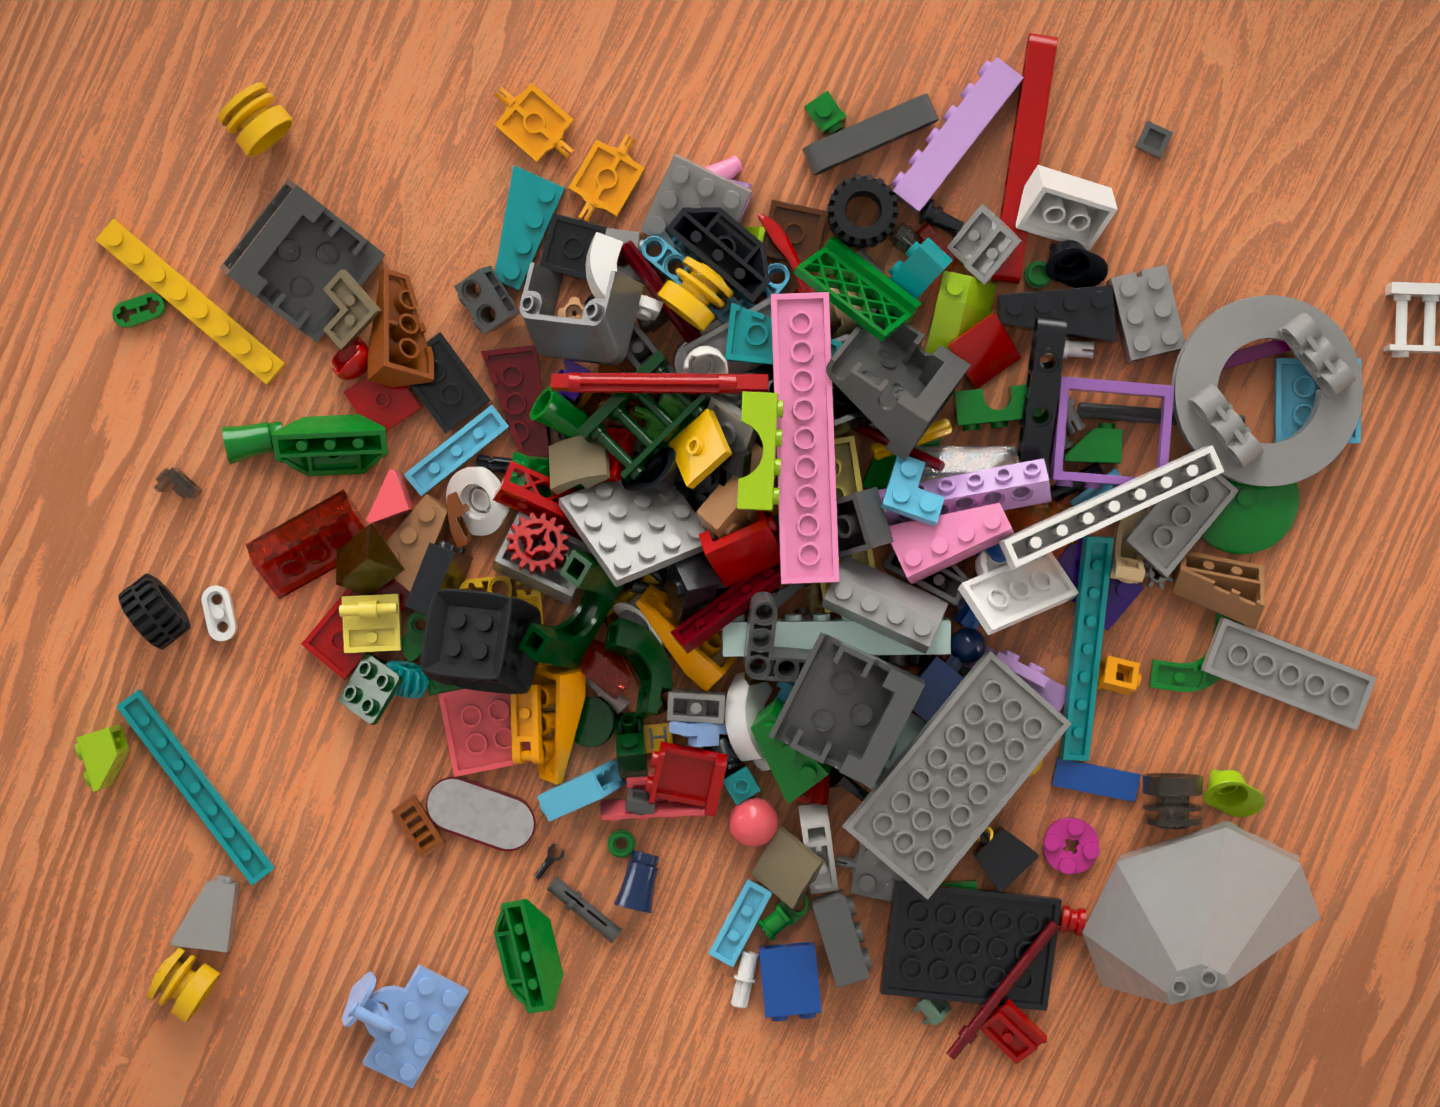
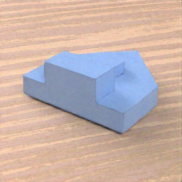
M684 721L669 722V732L682 735V737H688V745L719 746V734H727L725 721L724 724Z

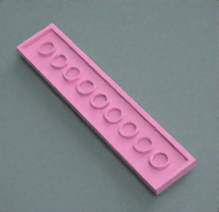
M829 292L771 294L774 393H778L779 400H784L783 418H778L777 429L783 430L782 447H776V458H781V475L777 476V488H780L778 519L781 584L839 582L832 380L826 372L827 364L831 359Z

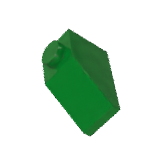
M1098 423V428L1088 431L1064 454L1063 462L1120 464L1122 462L1123 429H1115V424Z

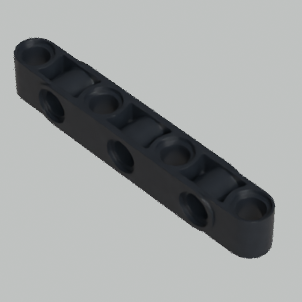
M1036 316L1016 464L1044 458L1048 473L1067 321L1065 318ZM1046 353L1053 354L1050 361L1040 362L1042 355ZM1038 408L1046 409L1041 416L1036 417L1032 415Z

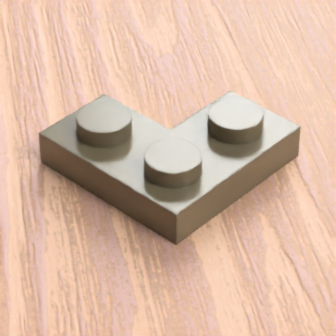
M340 270L323 288L325 293L340 309L323 330L340 350H346L382 310L347 270Z

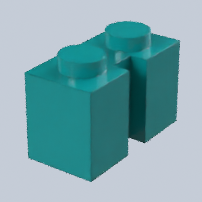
M928 237L922 244L916 241L905 253L909 258L904 263L899 260L888 273L892 275L890 279L917 299L953 260Z

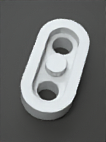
M211 586L203 592L201 599L208 633L217 641H227L235 636L238 628L232 597L225 587ZM216 594L222 597V602L219 605H216L213 601ZM221 622L227 623L228 630L226 632L220 631L219 625Z

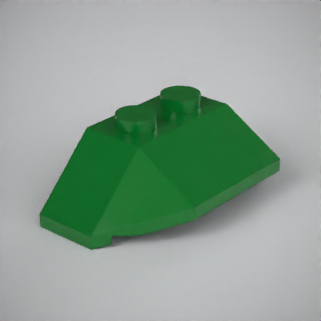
M360 414L302 417L272 432L271 435L275 460L281 463L284 462L306 476L365 474L382 458L388 455L386 428Z
M527 899L504 902L500 907L501 911L496 921L494 935L507 987L517 1000L525 1006L524 1009L528 1014L553 1010L563 978V970L551 921Z

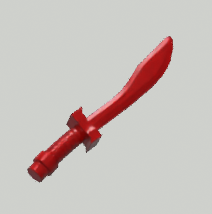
M761 213L758 214V219L772 243L783 254L794 272L795 268L801 263L788 236L774 220ZM794 274L800 287L794 293H818Z

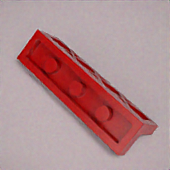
M510 461L503 481L495 492L493 501L527 516L534 513L536 519H540L542 513H546L547 521L555 517L556 527L563 525V532L582 540L558 506L559 498L578 490L570 488L557 495L550 489L553 496L545 498L539 494L536 487L545 485L550 489V478ZM515 472L522 475L527 484L519 486L510 482L512 473Z

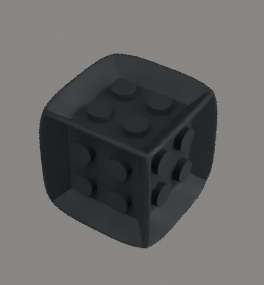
M464 589L436 590L430 603L422 646L421 664L424 675L442 684L455 685L469 690L502 694L528 693L532 685L537 662L519 649L518 646L531 623L541 625L540 611L534 605L520 598L498 593Z

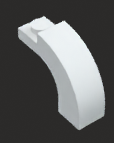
M598 232L594 235L588 250L586 277L594 297L604 299L611 271H617V259L623 241ZM641 294L636 317L644 321H649L650 319L655 321L661 311L663 302Z
M745 672L738 673L729 687L725 703V724L728 738L741 762L753 760L756 767L761 771H768L771 769L751 730V726L757 714L764 709L765 703L773 689L767 682L750 686L744 678Z

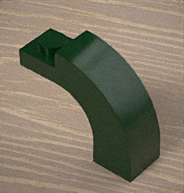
M623 618L608 623L604 650L628 659L635 667L639 676V692L635 716L645 719L658 714L662 706L661 694L672 690L673 684L672 668L664 647L655 635L638 623Z

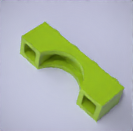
M742 391L741 421L752 427L760 435L763 443V456L759 466L751 474L738 479V510L773 511L774 505H779L780 488L775 487V476L781 475V458H776V447H782L783 430L777 429L778 418H783L784 400H779L778 393Z

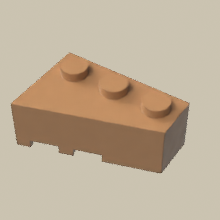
M757 443L750 448L753 452L750 474L759 466L763 456V448ZM735 475L731 477L724 487L719 484L696 511L701 526L706 531L709 530L715 540L759 521L756 510L737 509L738 479L740 478ZM775 476V487H777V476Z
M428 494L421 499L386 542L405 569L395 579L409 591L412 589L429 542L439 545L441 540H445L450 527L447 507L434 496Z
M1189 551L1173 571L1172 593L1256 629L1265 606V566Z

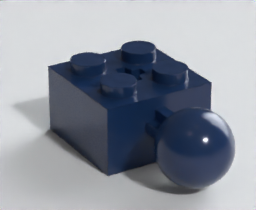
M967 627L955 632L951 638V654L943 662L937 656L932 655L925 663V666L917 673V676L924 679L925 686L913 711L927 722L960 684L963 677L957 672L964 663L977 662L985 653L986 641L978 630Z

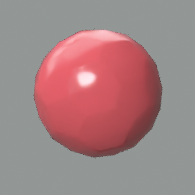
M749 797L738 805L735 804L728 820L729 829L734 839L747 847H759L767 844L776 834L779 823L777 812L773 805L760 797Z

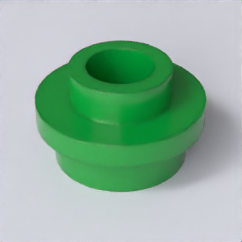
M621 829L614 831L610 835L607 844L612 855L618 858H625L632 854L636 841L632 833ZM618 839H625L627 846L619 848L616 844Z

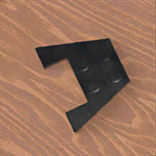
M730 449L732 455L694 489L686 487L684 480L676 484V490L685 497L696 512L719 484L723 487L725 486L727 471L739 478L750 474L752 452L746 450L735 452L733 449Z

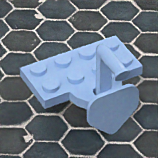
M418 964L405 988L393 985L385 986L372 992L376 984V977L373 972L369 971L352 987L342 1016V1022L344 1026L349 1028L358 1019L365 1024L369 1034L375 1038L362 1061L365 1066L413 1089L469 991L466 987Z

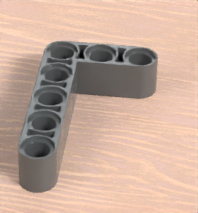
M758 592L753 595L749 605L744 649L746 673L756 680L795 683L812 649L774 646L777 623L776 602L770 593ZM761 605H769L771 607L769 611L763 613L756 610ZM758 632L767 633V636L763 639H755L753 637ZM754 659L764 660L763 664L759 666L750 664ZM783 661L793 663L788 668H781L779 666Z

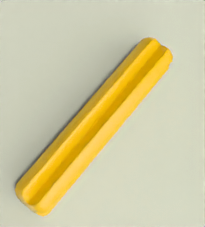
M945 418L932 423L915 447L950 435L952 433V426L949 420ZM880 443L871 446L872 455L876 460L895 455Z

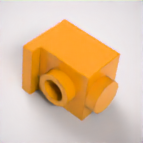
M1108 655L1100 661L1097 689H1105L1125 695L1136 691L1140 686L1142 678L1141 673H1139L1140 663ZM1116 675L1120 677V680H1116Z

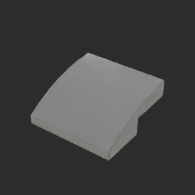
M981 204L946 249L965 264L964 267L986 285L1022 240L987 206Z

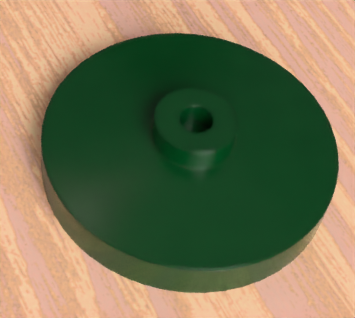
M585 697L574 738L577 744L584 747H598L605 744L613 735L616 718L612 707L605 700L598 697Z

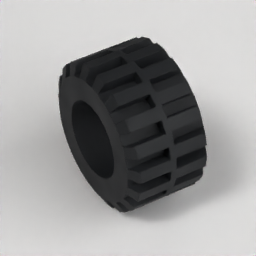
M858 174L851 179L848 177L843 180L842 184H838L833 194H831L827 208V219L830 223V229L832 233L837 235L840 241L846 242L847 246L859 247L858 249H865L868 246L874 247L886 240L893 231L899 214L898 200L896 195L892 193L893 189L890 185H885L884 180L881 178L875 179L872 178L873 175L869 174L867 176ZM858 196H866L873 199L879 207L878 220L869 227H858L852 224L846 216V207L851 199Z
M148 573L144 574L118 595L121 608L132 625L151 645L159 649H165L191 629L189 618L175 596L160 580Z

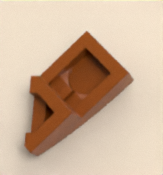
M454 492L447 496V513L450 530L458 549L467 545L473 538L462 515L470 510L469 506L466 503L462 505L457 492Z

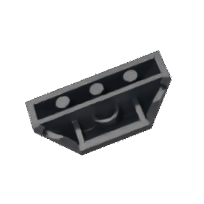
M683 207L665 228L666 233L685 258L686 256L714 270L724 279L726 285L733 291V295L752 304L771 282L764 244L721 207Z

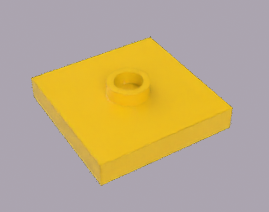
M708 408L669 443V446L674 448L676 452L675 460L685 485L692 489L732 455L715 412Z

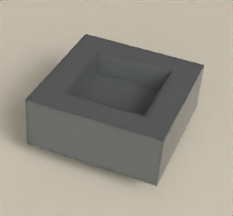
M1147 121L1134 148L1160 160L1173 132Z
M627 788L625 811H631L636 815H654L655 802L654 804L648 803L650 793H646L645 790Z

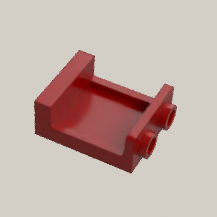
M757 511L759 516L758 522L716 541L709 530L698 534L705 556L725 588L780 564L779 533L776 532L778 531V526L772 514L767 516L764 511Z
M661 741L659 751L653 750L650 767L655 768L654 775L648 776L645 792L650 793L648 803L654 804L655 798L701 806L705 807L704 815L715 817L727 768L728 754Z

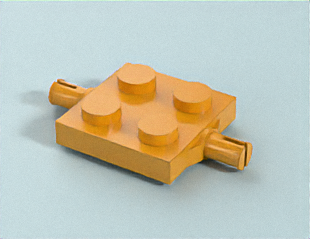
M533 83L523 93L515 96V98L503 87L499 89L503 95L498 91L496 92L495 97L501 100L507 107L502 117L495 123V127L536 163L554 148L566 159L570 155L565 150L570 154L573 153L574 149L562 139L564 133L574 123V119Z
M625 134L618 148L607 146L596 139L571 182L569 190L581 196L586 202L581 213L578 215L580 219L583 220L584 218L585 222H589L596 208L605 210L618 217L644 173L645 167L633 161L628 155L636 141L632 136L630 138V135Z

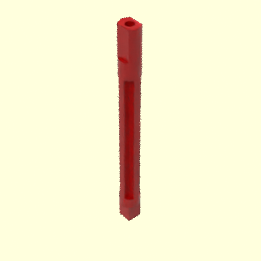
M569 372V374H551L552 391H569V393L742 394V391L768 392V374Z

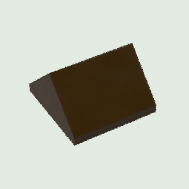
M372 523L337 550L336 585L363 595L375 594L405 570Z

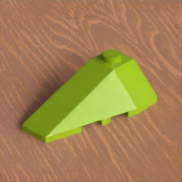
M944 270L940 277L925 351L934 353L940 345L949 350L947 347L948 343L991 313L996 285L989 282L984 285L975 277Z

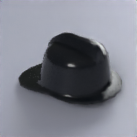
M1065 240L1058 244H1050L1049 259L1045 265V272L1049 278L1073 288L1095 287L1105 280L1108 274V265L1105 259L1086 250L1081 243L1075 240Z
M666 447L661 449L644 466L646 471L637 480L631 479L627 482L622 477L624 489L632 492L648 488L658 493H665L675 484L682 481L683 477L675 460L676 452L674 448Z

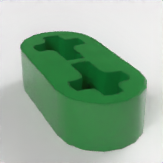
M147 293L117 304L113 309V320L121 327L132 328L162 317L166 312L167 304L160 295ZM150 299L160 304L156 307L155 313L151 310L142 311L143 307L150 305ZM124 308L128 311L137 310L138 312L129 316V322L120 319V315L124 314Z

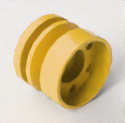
M263 82L255 83L235 95L222 108L217 117L223 126H227L226 130L230 135L241 132L236 139V143L249 158L255 157L272 147L290 130L294 123V120L282 105L270 108L275 101V97L272 93H267L268 88Z
M686 256L682 263L690 271V274L681 268H677L675 272L683 283L679 285L668 280L657 296L676 314L695 328L704 332L715 319V315L708 308V305L711 303L719 308H723L725 304L717 294L730 299L734 293L726 285L724 279L704 263L697 262Z
M179 947L172 956L163 962L154 975L146 997L153 1001L162 991L163 994L158 1005L162 1007L171 998L174 999L175 1003L171 1014L188 1023L213 989L221 973L206 963L199 967L196 972L193 971L192 967L196 956L192 954L184 964L181 963L186 950Z

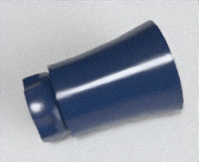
M633 850L631 861H628L620 891L614 902L615 905L652 913L655 881L659 869L657 868L659 856Z

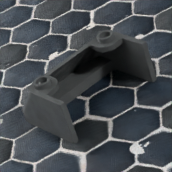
M530 263L520 302V313L536 351L548 358L610 366L622 363L627 355L644 284L617 271H611L605 298L590 300L584 308L582 319L553 316L563 276L536 263Z

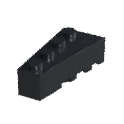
M1113 285L1000 294L996 298L997 315L1003 327L1033 331L1036 316L1065 318L1067 321L1066 336L1099 341L1107 344L1117 342Z
M704 552L658 570L677 625H681L715 599L719 582Z

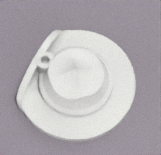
M467 467L459 470L450 479L446 490V502L449 494L457 492L462 505L466 503L469 506L470 510L462 515L470 533L476 536L489 535L498 530L509 512V507L493 501L495 492L501 482L490 470L484 467Z

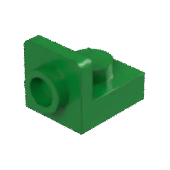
M826 91L804 106L822 136L828 132L832 135L845 127L843 122L846 121L847 116L840 110L829 91Z

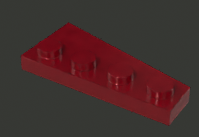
M534 345L481 351L518 451L527 456L549 457L547 426L530 419L531 408L543 391L539 356Z

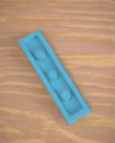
M491 405L407 471L404 476L419 495L423 497L510 427L495 407Z

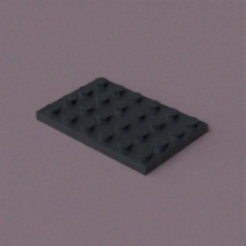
M894 880L879 992L887 995L985 1004L1048 923L1052 920L1059 925L1062 900L1058 897L1011 892L1000 893L999 891L939 885L930 898L926 899L906 881ZM1058 930L998 1006H1003L1010 999L1018 1008L1047 1011Z

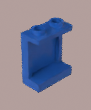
M815 941L759 946L765 1018L771 1017V1021L788 1020L790 1015H799L800 1019H809L816 1017V1013H822Z

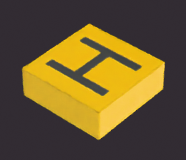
M669 722L643 725L646 753H653V750L659 751L661 741L673 743V733L669 732Z

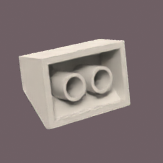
M1037 165L1024 186L1015 225L1017 229L1059 242L1075 240L1081 243L1086 250L1090 251L1118 209L1112 188Z

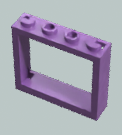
M1061 376L1051 445L1049 480H1056V486L1073 487V482H1084V488L1101 489L1102 484L1113 485V489L1137 478L1063 471L1069 390L1162 398L1156 467L1159 468L1169 462L1175 386Z

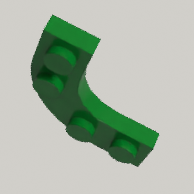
M1215 612L1212 638L1214 636L1220 617L1226 618L1243 626L1244 624ZM1206 651L1201 658L1190 663L1152 659L1148 687L1179 692H1193L1208 688L1221 678L1201 671L1207 654Z

